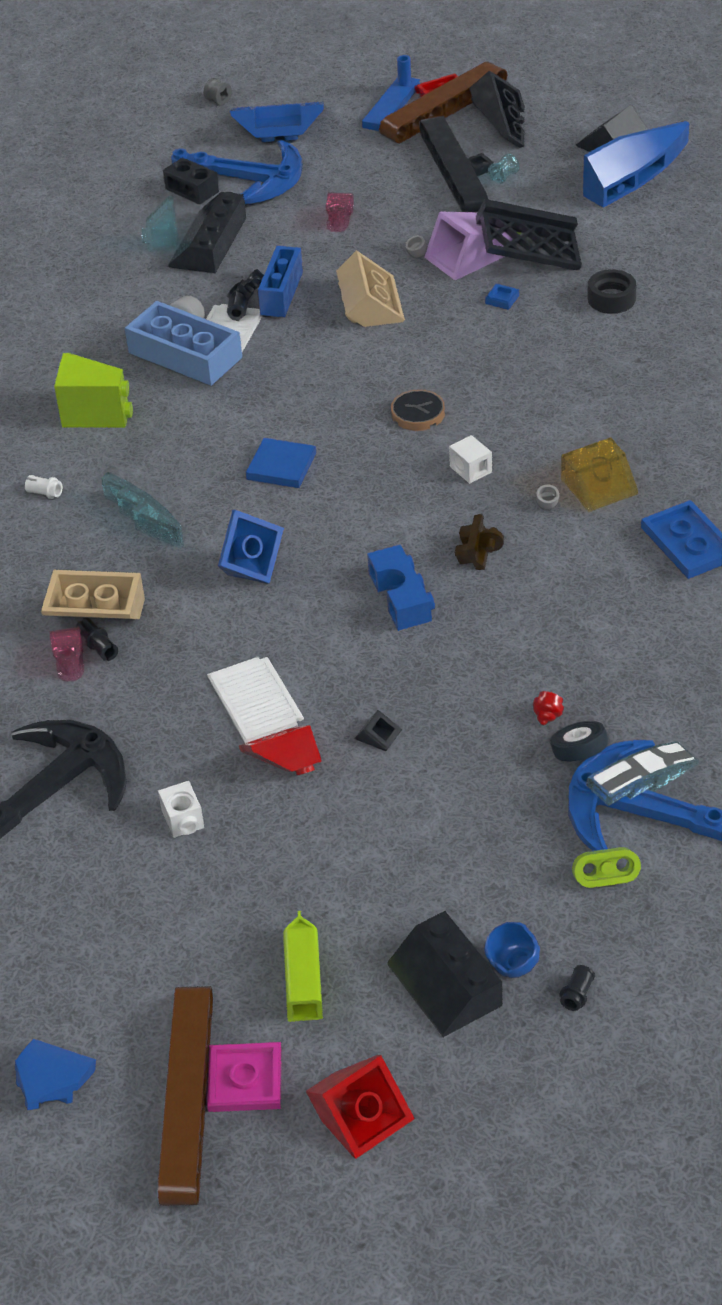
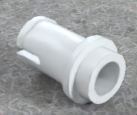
M29 475V480L26 479L25 490L28 493L46 495L48 499L57 498L62 493V483L55 477L45 479Z

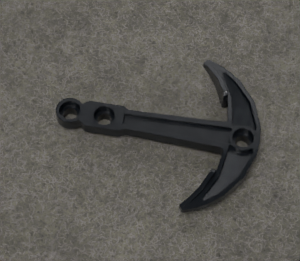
M46 720L23 726L11 732L13 740L34 742L51 748H55L57 742L68 749L8 800L0 802V839L21 823L24 816L91 766H94L101 773L103 784L108 793L109 811L117 809L127 784L125 763L113 739L95 726L74 720Z

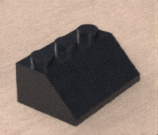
M446 911L416 925L387 962L389 968L442 1037L503 1006L501 979Z

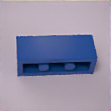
M276 246L258 288L260 315L286 316L303 274L301 248Z

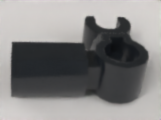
M255 269L246 280L242 279L235 284L227 295L229 298L227 314L234 321H240L246 315L248 300L254 294V290L261 284L264 274L258 269Z

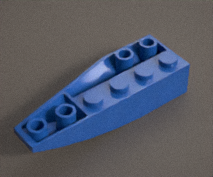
M684 121L619 136L585 154L583 196L604 208L649 182L663 171L687 145L689 122Z

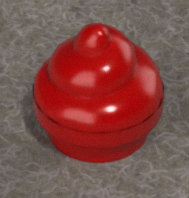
M542 691L538 697L534 698L533 710L541 725H546L562 715L564 710L562 697L552 692Z

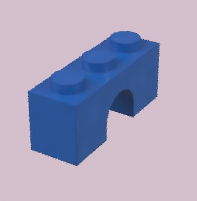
M401 545L367 553L368 572L377 591L389 590L387 591L388 612L397 630L431 622V610L435 609L434 599L431 592L426 593L421 574H416L411 555H406Z

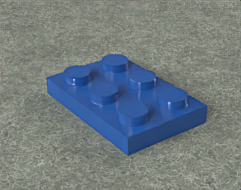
M691 500L641 519V528L687 579L722 566V532Z

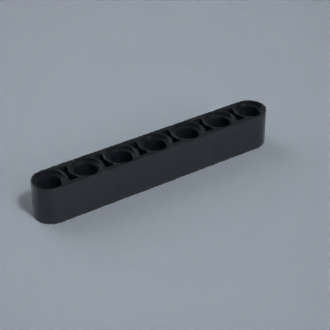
M444 116L420 120L419 129L421 137L461 211L478 213L484 199H488L487 193Z

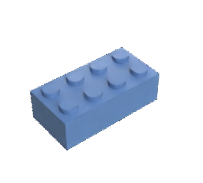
M159 301L154 302L125 327L128 352L130 354L211 386L243 358L240 332Z

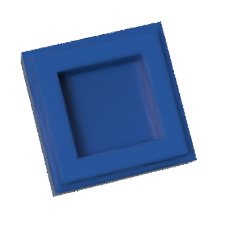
M495 284L485 297V304L509 310L519 297V289Z

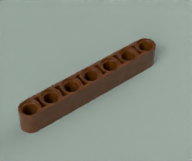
M488 61L483 62L383 118L379 126L380 134L400 144L420 133V120L439 116L447 118L473 103L470 87L489 70L505 81L508 76L507 71Z
M211 986L175 988L158 1178V1200L160 1206L199 1204L209 1045L213 1012V992Z

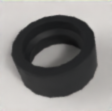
M616 269L595 273L588 281L587 298L589 305L593 309L607 314H616L629 310L636 302L637 285L635 278L625 271ZM606 289L621 290L623 292L610 294L602 291Z

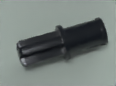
M84 617L82 621L77 622L76 627L79 629V633L86 639V645L90 649L96 650L104 661H111L117 656L118 647L110 641L107 632L103 628H98L88 617Z

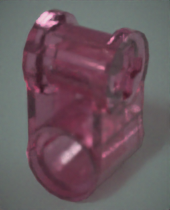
M328 192L325 207L328 214L327 229L329 231L342 232L348 228L354 208L353 193Z
M80 627L49 631L58 677L67 682L78 680L84 674L82 655L84 651Z

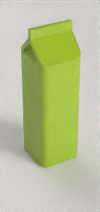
M298 911V917L283 931L286 1006L289 1022L323 1019L318 930L312 923L301 916V911Z

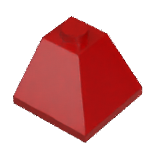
M310 725L295 726L239 745L241 752L286 772L295 771L297 776L315 770L313 764L322 762Z
M376 1055L338 1070L306 1091L321 1121L354 1159H357L415 1119L381 1055Z

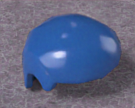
M506 922L495 927L486 937L484 952L491 966L504 977L519 978L531 972L539 962L540 946L536 937L525 924L521 922Z

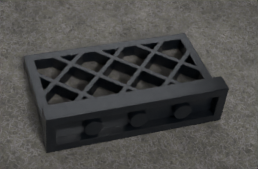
M484 199L475 218L476 223L482 226L486 253L571 270H580L582 263L575 236V229L578 225L576 217ZM506 233L514 240L510 242L502 234ZM529 237L537 245L533 246L526 240V238ZM496 239L504 247L493 245L492 240ZM552 242L559 248V250L556 251L548 243ZM520 244L527 251H522L515 245ZM542 248V249H543L544 251H546L550 256L544 255L543 253H541V252L539 251V249ZM561 254H567L572 260L566 259Z

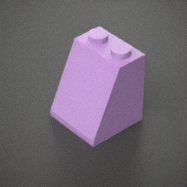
M439 212L424 258L454 280L505 257L486 253L482 226L476 223L475 217L477 213ZM502 234L510 242L512 241V238L508 234ZM496 239L492 240L493 245L504 247Z

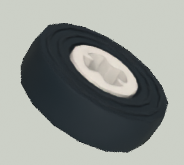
M583 721L558 730L552 735L550 745L556 759L573 762L584 760L600 753L607 747L609 739L602 723Z

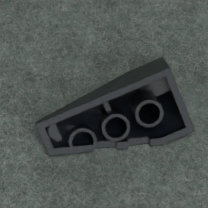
M489 70L470 87L472 102L506 140L522 148L524 147V129L520 124L525 122V118L522 115L520 116V112L525 111V106L520 90Z

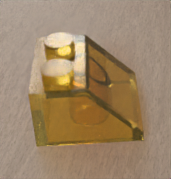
M611 437L561 455V480L588 512L638 494L627 457Z

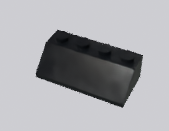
M220 192L199 211L168 264L169 268L216 273L246 220L244 194Z

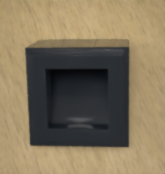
M377 710L354 739L387 751L402 729L381 711Z

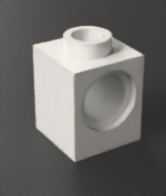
M472 435L449 446L450 467L469 484L492 473V452Z
M189 781L158 790L161 810L173 838L189 835L196 830L204 828L201 806Z

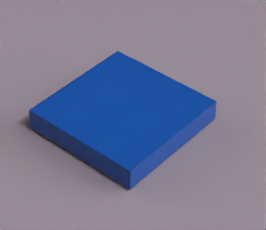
M263 438L246 471V478L252 481L300 488L316 455V446Z

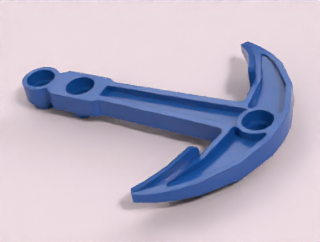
M283 140L278 141L282 154V162L279 165L217 158L216 156L207 155L206 152L189 154L185 149H176L171 156L172 164L183 157L213 170L219 175L256 181L240 193L244 194L245 204L262 202L286 192L298 182L303 166L298 149Z
M632 740L615 743L606 747L600 753L587 758L572 776L568 791V816L577 836L592 851L608 849L601 832L599 813L596 812L598 805L689 828L694 833L722 841V810L704 805L695 806L631 784L622 787L614 793H609L594 779V776L635 755L654 749L655 744L653 740Z

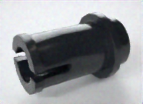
M577 965L567 986L561 989L559 993L560 1003L566 1009L577 1011L585 1006L587 991L595 978V973L591 968L585 965Z

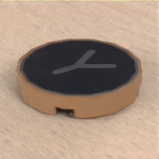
M427 390L404 392L397 396L391 404L392 419L397 421L398 426L403 429L412 431L430 429V425L436 423L437 426L445 417L444 401L436 393Z

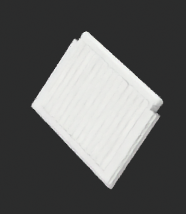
M227 304L214 305L206 320L240 332L243 352L263 316L260 315V309L247 307L246 315L240 321H234L227 314Z
M256 657L207 674L245 743L298 726L297 721L304 720L303 715L268 657L263 659Z

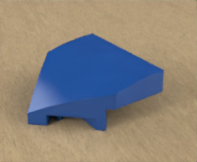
M33 1039L15 1060L16 1085L23 1092L27 1110L39 1109V1103L43 1104L46 1101L58 1100L66 1104L72 1103L73 1091L79 1090L96 1070V1059Z

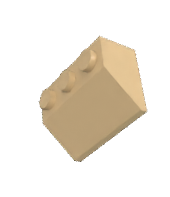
M356 250L336 271L346 317L351 322L359 323L363 327L403 322L405 319L394 276Z
M53 570L41 613L47 616L140 619L145 600L141 573Z

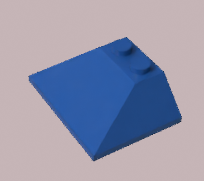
M324 102L233 108L230 113L255 138H261V142L275 141L277 136H284V140H296L298 135H302L324 110Z

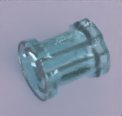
M505 154L501 161L489 166L490 178L497 183L505 182L507 176L516 174L519 171V162L512 154Z

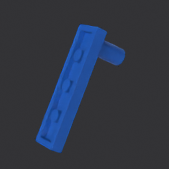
M401 55L397 57L398 77L362 120V128L379 131L383 118L404 107L415 93V86L420 84V79L411 78L410 56Z

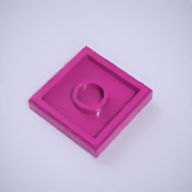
M281 1042L209 1045L208 1112L281 1109Z

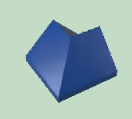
M232 510L218 567L228 576L270 584L284 528L238 510Z

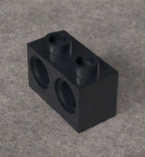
M183 157L163 170L166 190L199 205L219 192L217 172Z

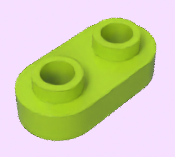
M625 847L584 852L576 857L572 865L574 878L582 886L588 888L631 882L639 875L641 870L639 857L632 850ZM622 858L626 859V866L618 869L616 867L617 861ZM592 863L594 865L593 871L588 874L584 873V866Z

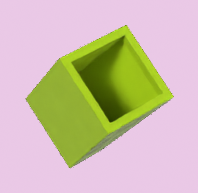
M71 353L62 354L54 385L62 428H126L127 419L132 418L133 406L132 402H128L127 399L129 396V381L124 380L123 369Z

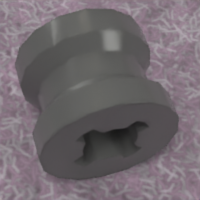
M211 78L206 82L203 94L205 99L214 101L221 106L230 100L232 88L225 82Z

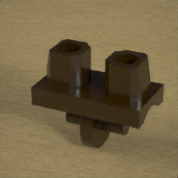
M483 514L474 515L472 524L460 527L459 535L462 545H457L454 552L460 565L473 563L476 570H485L488 553L500 550L505 540L504 535L497 528L491 527L487 529L484 526Z

